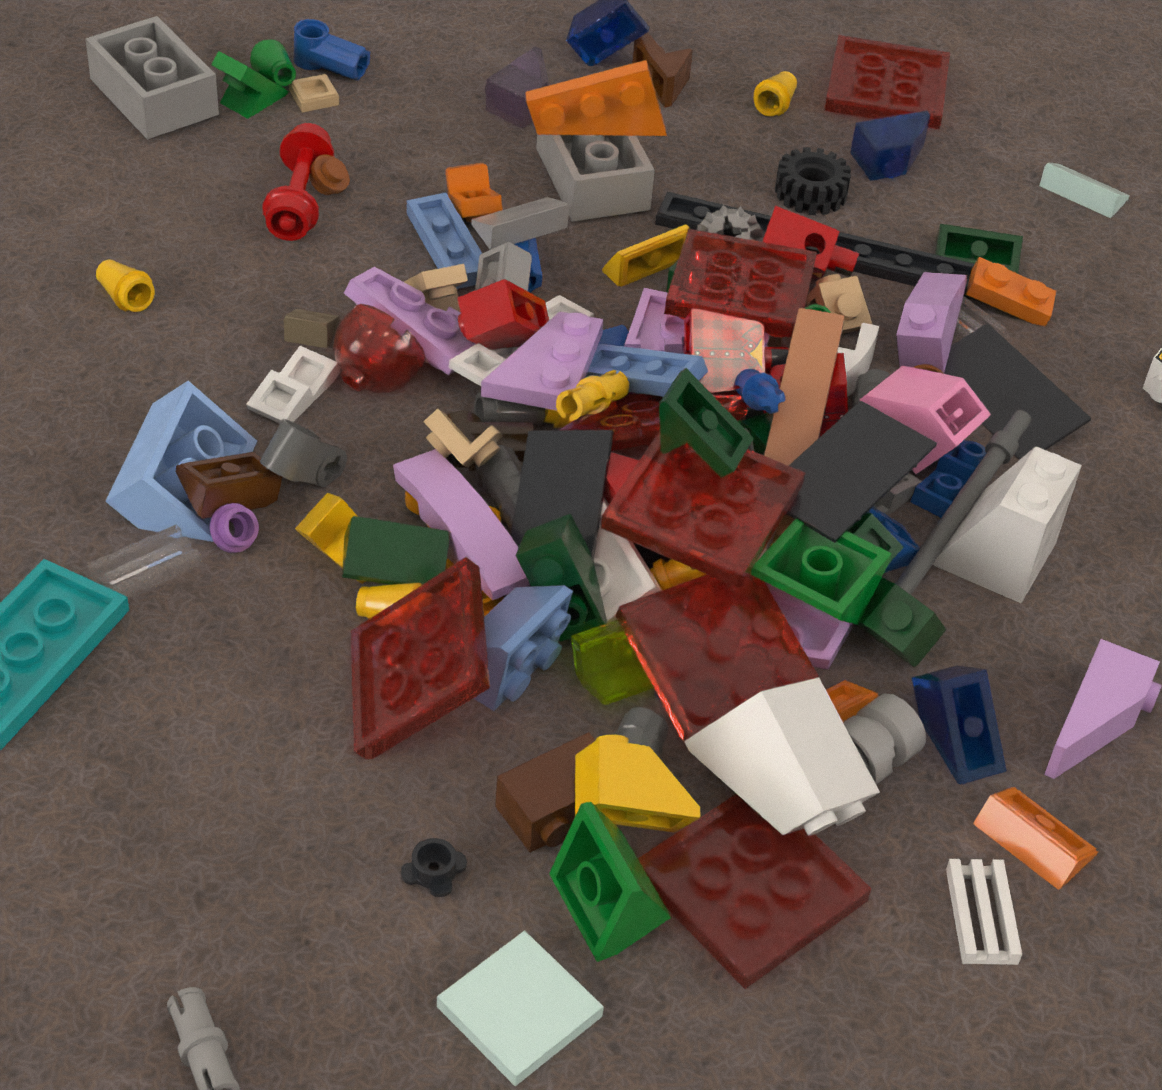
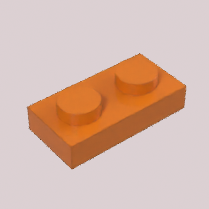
M979 257L972 268L966 295L1029 323L1046 326L1052 316L1056 290L1047 287L1040 281L1031 280L1010 271L999 263H992Z

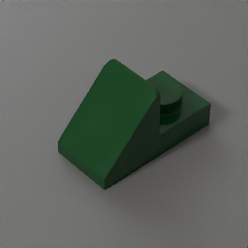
M687 368L679 372L659 403L660 444L663 454L688 443L720 478L735 471L754 438Z

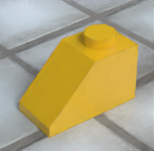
M603 735L597 737L592 744L575 755V816L581 803L592 802L616 825L673 833L700 818V806L650 746L629 743V739L622 735Z

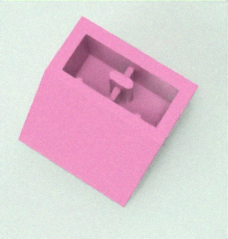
M901 366L860 399V401L865 402L937 443L936 447L917 464V467L912 469L915 474L957 447L991 415L964 378L908 366Z

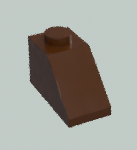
M589 732L497 776L495 807L530 853L545 845L556 847L562 844L575 818V755L595 741Z

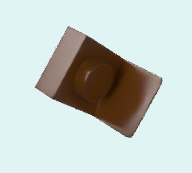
M649 33L635 35L632 64L647 60L657 98L665 108L673 105L690 78L693 50L689 48L665 53L664 49L656 43Z

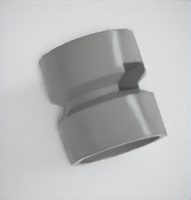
M884 693L860 709L856 716H852L843 722L876 785L893 772L892 767H898L920 752L926 743V732L921 719L905 700L894 694Z

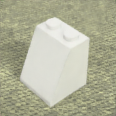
M1034 447L982 492L932 565L1022 603L1057 542L1082 465L1065 459L1058 454Z
M820 678L761 691L684 741L689 752L782 835L804 828L807 835L811 836L833 824L839 826L866 812L862 804L864 801L880 793Z

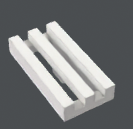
M949 859L946 872L962 964L1018 965L1022 956V950L1004 860L993 859L991 866H983L982 859H971L969 865H961L960 859ZM964 879L972 880L984 950L976 949ZM986 879H991L1004 951H999Z

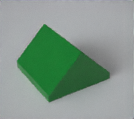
M795 519L752 566L751 575L840 621L858 625L890 562L892 553L848 531L834 543L805 526L800 520Z
M592 802L581 803L549 875L596 962L619 954L670 919L671 916L622 831Z

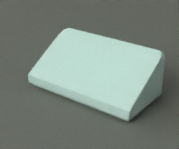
M1047 163L1045 165L1039 185L1109 218L1125 204L1130 196L1057 163Z

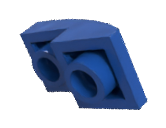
M963 440L957 447L942 456L938 461L936 470L915 487L910 502L941 518L985 456V447L974 441Z

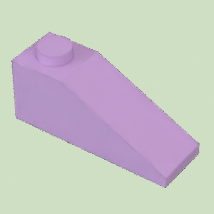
M929 272L922 274L905 302L897 331L900 367L928 364L939 368L945 373L967 283V275Z
M1101 639L1057 739L1044 775L1055 779L1133 728L1140 710L1151 713L1162 687L1161 684L1152 681L1160 661Z

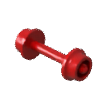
M299 124L284 136L280 144V157L284 165L293 172L289 186H280L267 193L262 204L263 215L265 216L269 232L282 240L295 241L301 239L309 230L315 227L319 219V206L315 198L305 190L313 161L320 155L334 157V148L328 132L316 124Z

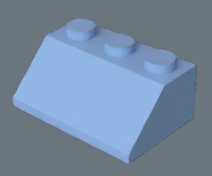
M187 381L152 404L105 502L138 529L213 542L210 533L212 517L203 519L195 512L175 472L176 465L253 452L257 440L191 382Z

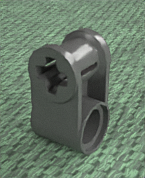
M282 419L260 463L288 480L294 482L303 481L326 487L342 474L346 466L347 455L341 448L321 442V438L309 428L302 427L290 420Z

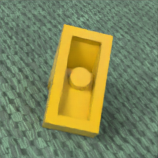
M327 493L297 525L295 530L342 568L344 535L350 519L357 515L341 497ZM357 580V581H358L359 583H361V584H363L364 582H366V581Z

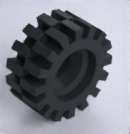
M803 147V153H800L798 149L791 150L790 155L786 153L782 156V160L779 161L775 184L777 198L779 201L784 200V206L787 208L795 205V212L802 213L803 209L809 210V215L815 216L817 210H820L822 215L829 214L830 209L836 212L840 209V205L844 206L846 203L851 179V168L849 165L846 166L845 159L840 158L836 160L837 154L832 151L826 155L822 148H817V152H811L810 147Z

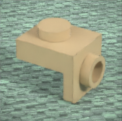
M833 274L823 277L815 282L816 286L805 297L807 305L817 303V305L828 308L831 313L845 315L842 334L860 330L862 323L872 324L857 276L841 279L840 274Z
M436 409L423 421L432 431L426 438L444 458L452 453L463 466L470 467L475 462L480 467L500 449L496 442L503 435L493 425L471 443L440 409Z

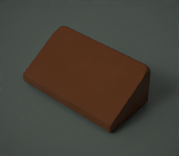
M255 452L176 465L175 470L195 512L203 519L212 517L219 507L231 503L243 505L249 510L267 507L278 500L282 476L260 463L262 457Z

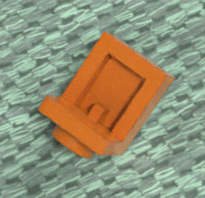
M475 163L446 169L448 197L460 217L465 218L467 222H472L474 218L503 210L501 195L490 188L486 164Z

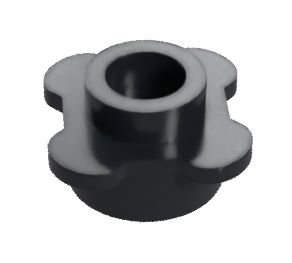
M430 838L422 840L413 849L412 861L402 866L401 878L408 885L419 884L429 889L431 895L435 897H444L451 893L452 881L457 873L465 871L467 859L463 853L455 851L454 847L443 839ZM431 865H437L439 869L437 871H431L429 867Z

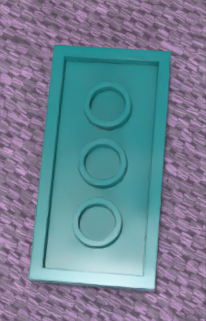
M43 559L0 603V750L6 746L129 611L127 596Z

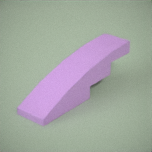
M436 449L393 465L395 481L418 501L420 518L430 528L449 532L447 558L492 600L509 594L515 587L530 586L515 556L518 546L511 535L470 483Z

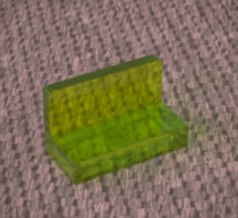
M661 604L571 636L576 676L582 686L604 705L617 702L694 673L693 662L675 648L671 612Z

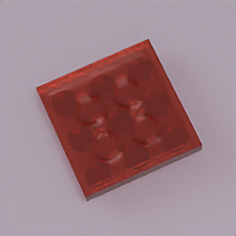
M838 35L824 111L940 130L950 52Z
M688 229L666 297L664 314L677 316L685 320L691 309H700L758 321L764 324V333L773 337L792 338L798 309H805L817 252Z
M659 431L602 514L601 528L730 585L741 588L802 488L805 473L747 449L735 471L720 478L688 443L663 454L661 452Z
M467 557L351 630L354 752L366 760L374 759L490 688L480 567Z
M737 563L619 606L615 616L685 747H687L684 742L685 740L759 692L820 678L765 581L751 575L752 567Z
M737 794L637 858L665 907L744 989L868 902L872 889L815 834L808 836L803 828L782 835Z

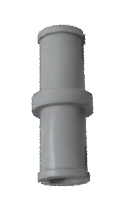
M196 987L181 989L178 991V995L184 1008H180L177 998L173 995L167 1002L168 1012L172 1016L180 1038L178 1053L181 1062L191 1068L198 1090H223V1088L227 1090H240V1086L234 1078L225 1054L228 1048L226 1036L220 1028L215 1027L206 1004L204 992Z

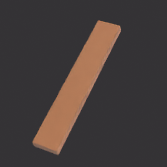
M804 308L798 309L780 390L784 392L786 400L778 404L779 412L774 413L759 476L760 479L772 481L819 439L845 315ZM783 513L772 544L795 520L794 518Z

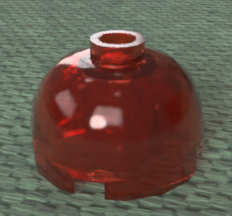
M366 304L356 305L351 312L347 313L336 330L333 343L335 360L342 370L340 374L342 380L352 389L360 392L364 388L374 393L393 392L404 387L415 377L421 366L425 363L426 356L422 346L408 330L401 336L391 327V324L395 321L393 317L374 306Z

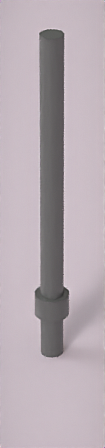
M1017 410L1004 429L994 433L985 446V456L895 583L910 595L917 588L1002 464H1007L1018 450V440L1032 421L1031 416L1027 412Z

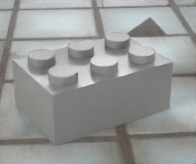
M158 16L85 39L90 79L147 140L219 115L216 74Z
M537 135L536 149L561 200L569 205V217L572 222L650 210L655 170L636 136Z

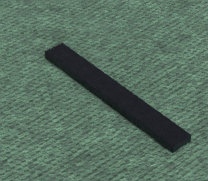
M667 192L656 215L655 225L675 229L686 224L690 227L689 233L696 234L697 225H700L705 219L707 212L712 214L720 210L723 204ZM724 205L728 209H738L736 207ZM744 210L749 215L756 216L764 238L771 216ZM726 225L723 236L718 238H725L727 242L735 243V236L740 234H733L729 225ZM839 232L835 245L859 253L853 272L911 286H916L924 272L967 275L963 298L981 302L966 295L974 263ZM815 247L805 248L810 254H820Z

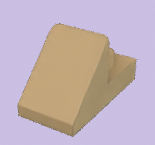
M459 264L421 272L404 281V283L421 291L425 296L427 304L444 311L451 307L460 312L456 287L467 282L468 278L465 265Z

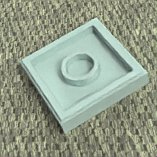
M525 930L437 996V1008L514 1086H517L599 1020L603 1015L604 1008Z

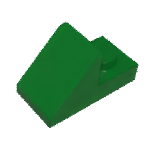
M218 51L211 64L225 73L222 81L229 84L220 104L247 119L289 93L288 90Z

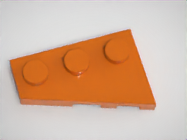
M647 60L525 92L526 103L537 135L667 136L666 126Z

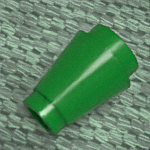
M262 40L253 47L250 63L254 71L280 86H288L294 81L296 71L283 44L276 40Z

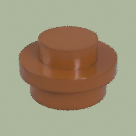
M320 155L313 161L309 179L318 192L324 195L339 194L348 187L350 182L349 174L345 165L339 159L330 155Z

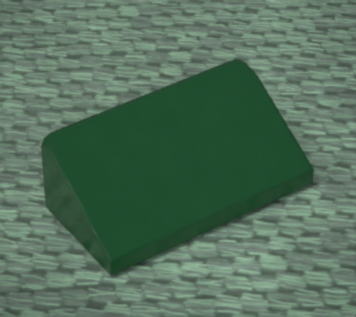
M940 224L936 237L935 255L974 264L981 257L992 263H999L1008 270L1018 274L1023 236Z
M353 516L344 535L342 578L388 585L421 583L423 588L441 593L449 547V532Z

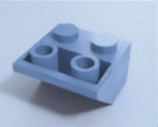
M565 585L515 587L451 648L445 678L493 711L507 698L512 702L516 701L529 685L530 675L538 667L543 671L547 670L560 654L562 645L558 641L571 619V615L567 613L573 591Z

